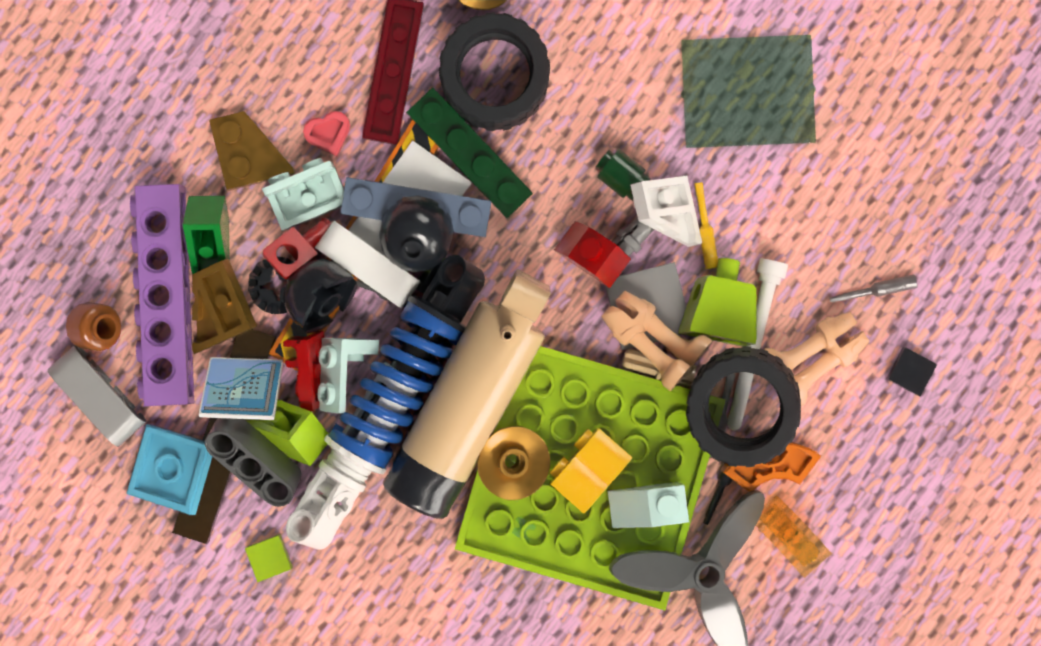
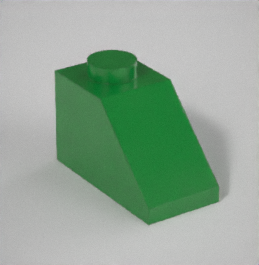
M188 196L182 225L192 274H195L222 260L229 259L230 261L229 216L225 196Z

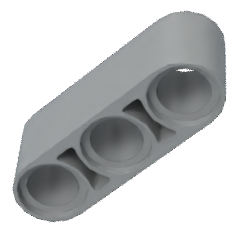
M74 345L48 369V373L96 428L112 444L119 447L146 423V419L141 412L137 415L134 411L136 407L117 386L113 388L109 384L112 380L94 360L91 359L89 361L85 357L87 353L82 348Z

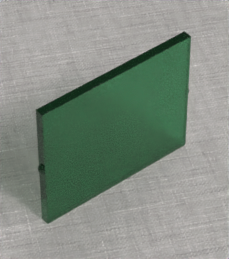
M811 35L681 40L683 91L681 92V97L684 98L686 148L816 143L814 107L816 87L813 84Z

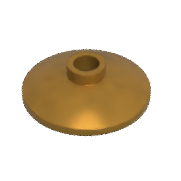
M520 426L505 427L497 430L488 438L477 459L478 474L484 486L494 495L508 500L523 499L535 493L545 482L550 469V454L543 439L532 430ZM511 454L516 455V463L511 467L506 466V457Z

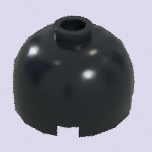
M422 196L403 197L394 206L390 207L389 210L387 209L382 218L379 238L382 251L391 263L403 270L419 272L430 270L442 262L450 250L454 229L452 218L448 212L446 215L444 210L438 207L439 203Z
M327 259L309 261L287 278L288 281L283 294L286 311L293 322L305 332H317L334 321L329 315L338 306L342 312L347 308L355 295L357 282L346 269Z

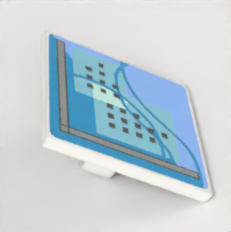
M210 357L199 417L274 420L283 360Z

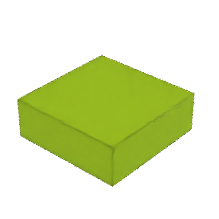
M281 534L245 548L257 582L293 568Z

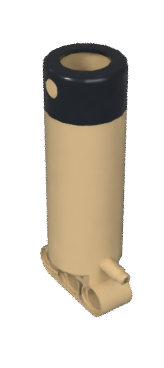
M517 269L498 306L487 301H481L478 304L393 461L389 474L383 480L384 489L400 503L423 515L436 519H444L449 515L453 503L461 493L477 463L480 452L497 427L545 338L544 333L532 324L538 319L551 294L549 285Z

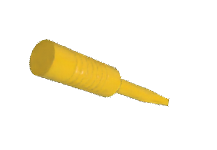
M703 182L694 183L701 219L699 230L702 238L701 247L705 270L717 268L718 265L714 230L708 223Z

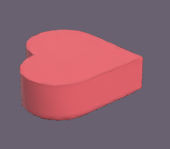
M333 111L328 113L323 119L312 118L304 126L303 133L308 143L338 157L351 126L345 114Z

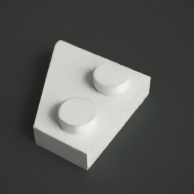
M687 176L642 181L631 185L633 203L639 222L687 247L702 244Z

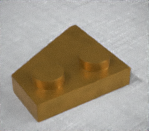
M245 111L209 120L227 191L266 182L270 178L285 172H289V175L296 174L292 165Z
M229 259L222 260L192 274V292L195 297L192 306V320L197 321V341L192 342L194 354L257 327Z

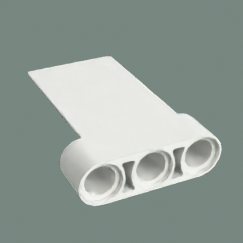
M414 141L410 143L383 181V183L460 196L464 195L472 183ZM358 217L349 231L336 221H333L315 248L402 309L408 301L409 295L413 294L421 282L409 274V271L403 270L391 263L383 253L379 238L382 220Z

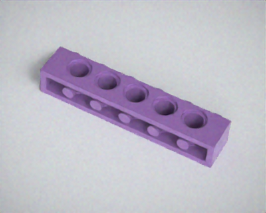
M180 184L135 186V195L130 197V211L132 217H136L137 230L132 232L131 244L133 253L138 254V268L133 270V284L135 290H139L140 303L135 305L134 317L136 325L141 327V340L136 343V358L138 362H142L143 376L138 378L137 391L139 398L144 400V406L195 403L189 256L182 225L186 210V187ZM157 214H163L166 218V226L161 232L155 233L151 228V221ZM164 250L167 253L168 262L165 267L158 270L154 267L152 259L157 251ZM160 286H165L169 291V300L166 304L159 306L154 300V293ZM166 322L171 329V335L167 341L162 343L157 339L155 331L160 323ZM163 358L168 359L172 364V373L166 379L160 377L157 372V365Z

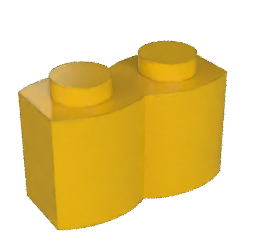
M597 428L593 433L587 429L574 443L578 450L569 461L563 456L549 472L554 477L550 481V485L582 513H585L633 458L600 428Z

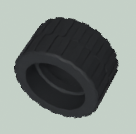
M490 12L481 16H473L470 20L461 23L455 28L456 30L445 41L444 49L441 50L439 77L446 100L463 120L469 122L473 127L484 128L486 131L502 129L504 131L512 129L516 125L520 126L539 110L540 104L544 102L547 95L550 60L547 56L548 51L545 43L541 41L537 31L528 26L527 22L514 18L510 14ZM502 40L509 42L519 48L527 59L530 72L528 84L524 92L509 104L486 106L478 103L468 95L462 85L460 71L463 59L471 48L484 41Z
M742 346V348L732 347L712 356L699 369L691 385L686 402V419L689 422L692 437L699 443L698 446L718 462L722 461L734 467H755L757 464H765L772 461V458L777 455L780 456L786 450L788 444L792 443L795 438L796 430L801 420L800 388L798 382L794 379L791 369L787 368L783 360L768 353L767 350L751 348V346ZM747 372L759 375L771 383L779 397L780 412L776 423L768 432L754 438H738L725 433L717 427L709 412V397L715 385L722 378L733 373Z

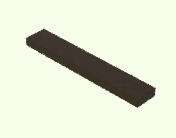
M254 329L239 334L236 337L230 358L269 359V353L275 343L276 336ZM217 418L209 419L203 437L204 441ZM212 457L196 515H189L179 511L172 531L173 534L204 544H208L232 474L214 457Z

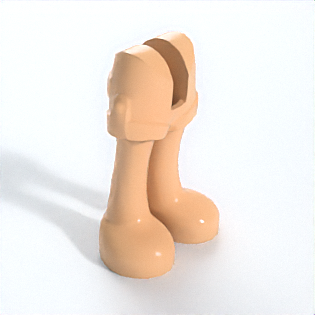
M623 291L616 299L617 307L610 306L601 316L605 324L612 331L613 336L622 345L632 344L651 361L661 374L663 387L669 391L675 388L713 342L707 335L703 334L698 335L692 340L680 337L655 314L656 308L646 299H640L627 291ZM645 332H648L662 343L677 359H672L647 337Z
M851 312L837 317H826L816 325L817 332L791 350L779 352L773 348L764 349L773 356L783 360V363L791 371L812 355L825 349L826 353L802 372L794 375V379L798 382L800 388L801 406L806 403L807 392L812 384L838 365L842 367L851 365L857 360L858 354L869 343L870 340L864 331L845 339L846 341L840 345L836 343L835 339L843 335L857 324Z

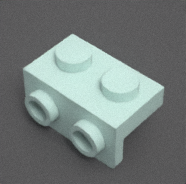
M322 158L312 160L302 165L303 172L291 177L289 172L276 175L268 180L269 186L262 188L264 195L269 199L282 231L342 207L344 187L331 161L324 162Z

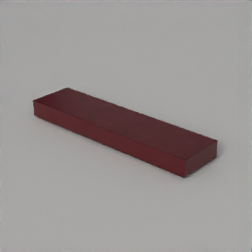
M413 0L387 1L362 135L364 140L397 145L399 142L424 2Z

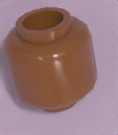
M86 302L77 305L71 310L65 327L68 338L77 347L103 351L116 344L121 334L122 325L119 315L110 306Z

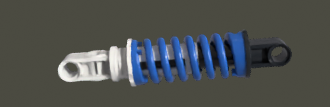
M459 255L446 257L441 262L437 273L422 298L409 295L407 298L408 302L402 310L400 318L411 329L409 332L399 327L391 329L390 336L401 345L398 349L389 344H383L380 347V353L390 360L391 363L371 362L370 370L377 376L374 381L368 378L361 379L360 387L366 391L365 396L362 398L358 395H352L349 401L351 405L357 408L353 415L345 412L339 416L340 421L347 425L346 428L335 423L329 435L325 436L324 441L332 448L331 453L328 454L327 459H322L320 462V469L314 479L308 484L304 496L287 521L286 533L291 541L317 550L326 548L332 542L343 519L351 511L358 494L366 488L365 480L368 479V475L371 472L378 474L386 472V467L393 457V450L388 442L394 444L402 442L403 432L398 425L404 427L412 425L413 416L408 411V408L414 410L422 408L424 403L418 391L428 393L434 387L431 379L423 372L434 376L441 374L444 369L443 365L433 355L444 359L450 358L453 349L443 339L444 337L450 339L449 342L457 345L466 328L461 321L484 286L485 276L483 271Z

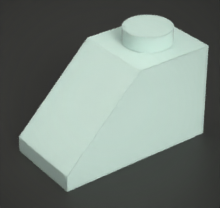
M681 482L608 491L612 528L657 527L689 522L685 487Z

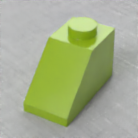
M277 399L274 420L245 419L289 458L308 466L313 464L327 446L324 438L329 433L311 411Z

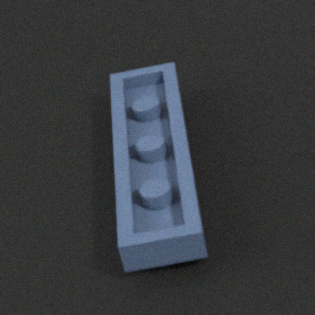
M346 177L341 214L382 220L387 209L389 210L390 207L394 206L398 200L403 197L422 196L439 203L438 207L443 209L446 215L448 212L452 218L454 232L486 237L492 202L490 200Z

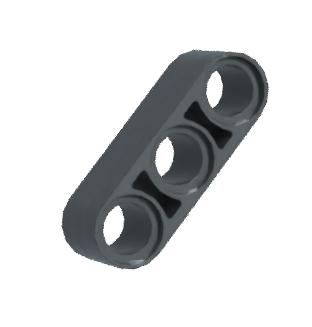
M217 418L205 439V447L209 454L270 505L281 507L289 504L301 480L302 473L298 465L245 419Z

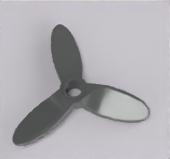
M753 490L743 495L726 512L698 553L688 557L674 552L659 550L629 552L619 555L612 560L609 565L611 574L621 583L649 591L674 592L694 588L699 615L706 631L716 646H748V636L742 612L734 595L725 584L724 579L725 571L752 534L761 516L765 501L764 494L758 490ZM705 567H709L707 575L699 580L700 572Z

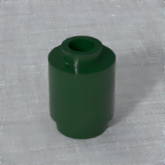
M620 149L615 154L608 150L596 165V168L600 170L597 178L623 199L627 196L633 201L631 185L642 181H650L651 179L644 173L646 170Z

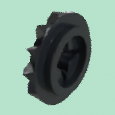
M277 256L278 260L284 264L294 263V261L288 258ZM265 259L258 262L249 274L248 291L253 303L267 313H287L283 300L285 287L281 288L280 301L275 296L274 290L262 289V286L273 281V270H275ZM275 270L279 280H283L286 282L288 281V279L282 278L281 275Z

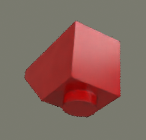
M574 221L554 249L559 255L609 289L631 260L617 244L591 227Z

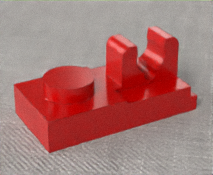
M317 331L306 337L292 336L283 342L284 347H292L296 350L297 357L285 360V365L288 368H298L295 392L299 398L300 408L308 411L318 409L320 404L317 395L321 376L319 352L322 347V338H325L324 331Z

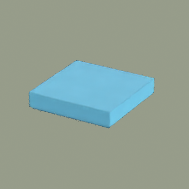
M146 424L126 494L189 515H196L212 456L206 450L205 441L159 426Z

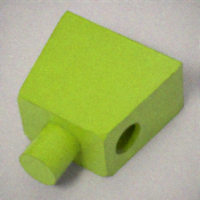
M719 258L716 276L706 275L696 279L678 334L692 337L703 334L713 341L741 347L756 344V287L753 284L737 281L740 261Z

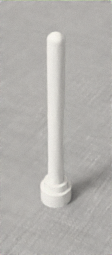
M764 258L759 260L757 273H760L759 281H762L756 303L757 340L755 345H749L751 348H761L775 287L780 285L781 278L785 279L788 264ZM739 372L727 423L728 428L733 431L740 429L754 377L753 373Z

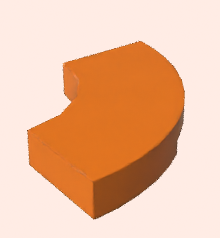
M792 442L788 444L786 450L780 456L777 455L770 462L757 464L755 467H734L725 463L720 471L748 492L755 490L760 484L773 479H788L800 485L821 458V455L806 446Z

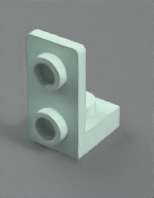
M322 338V347L319 352L321 376L317 393L320 411L345 413L347 361H364V354L378 355L379 340Z

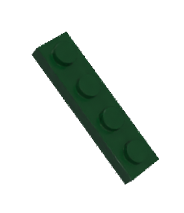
M433 87L406 112L488 200L492 201L491 203L505 218H508L533 194Z

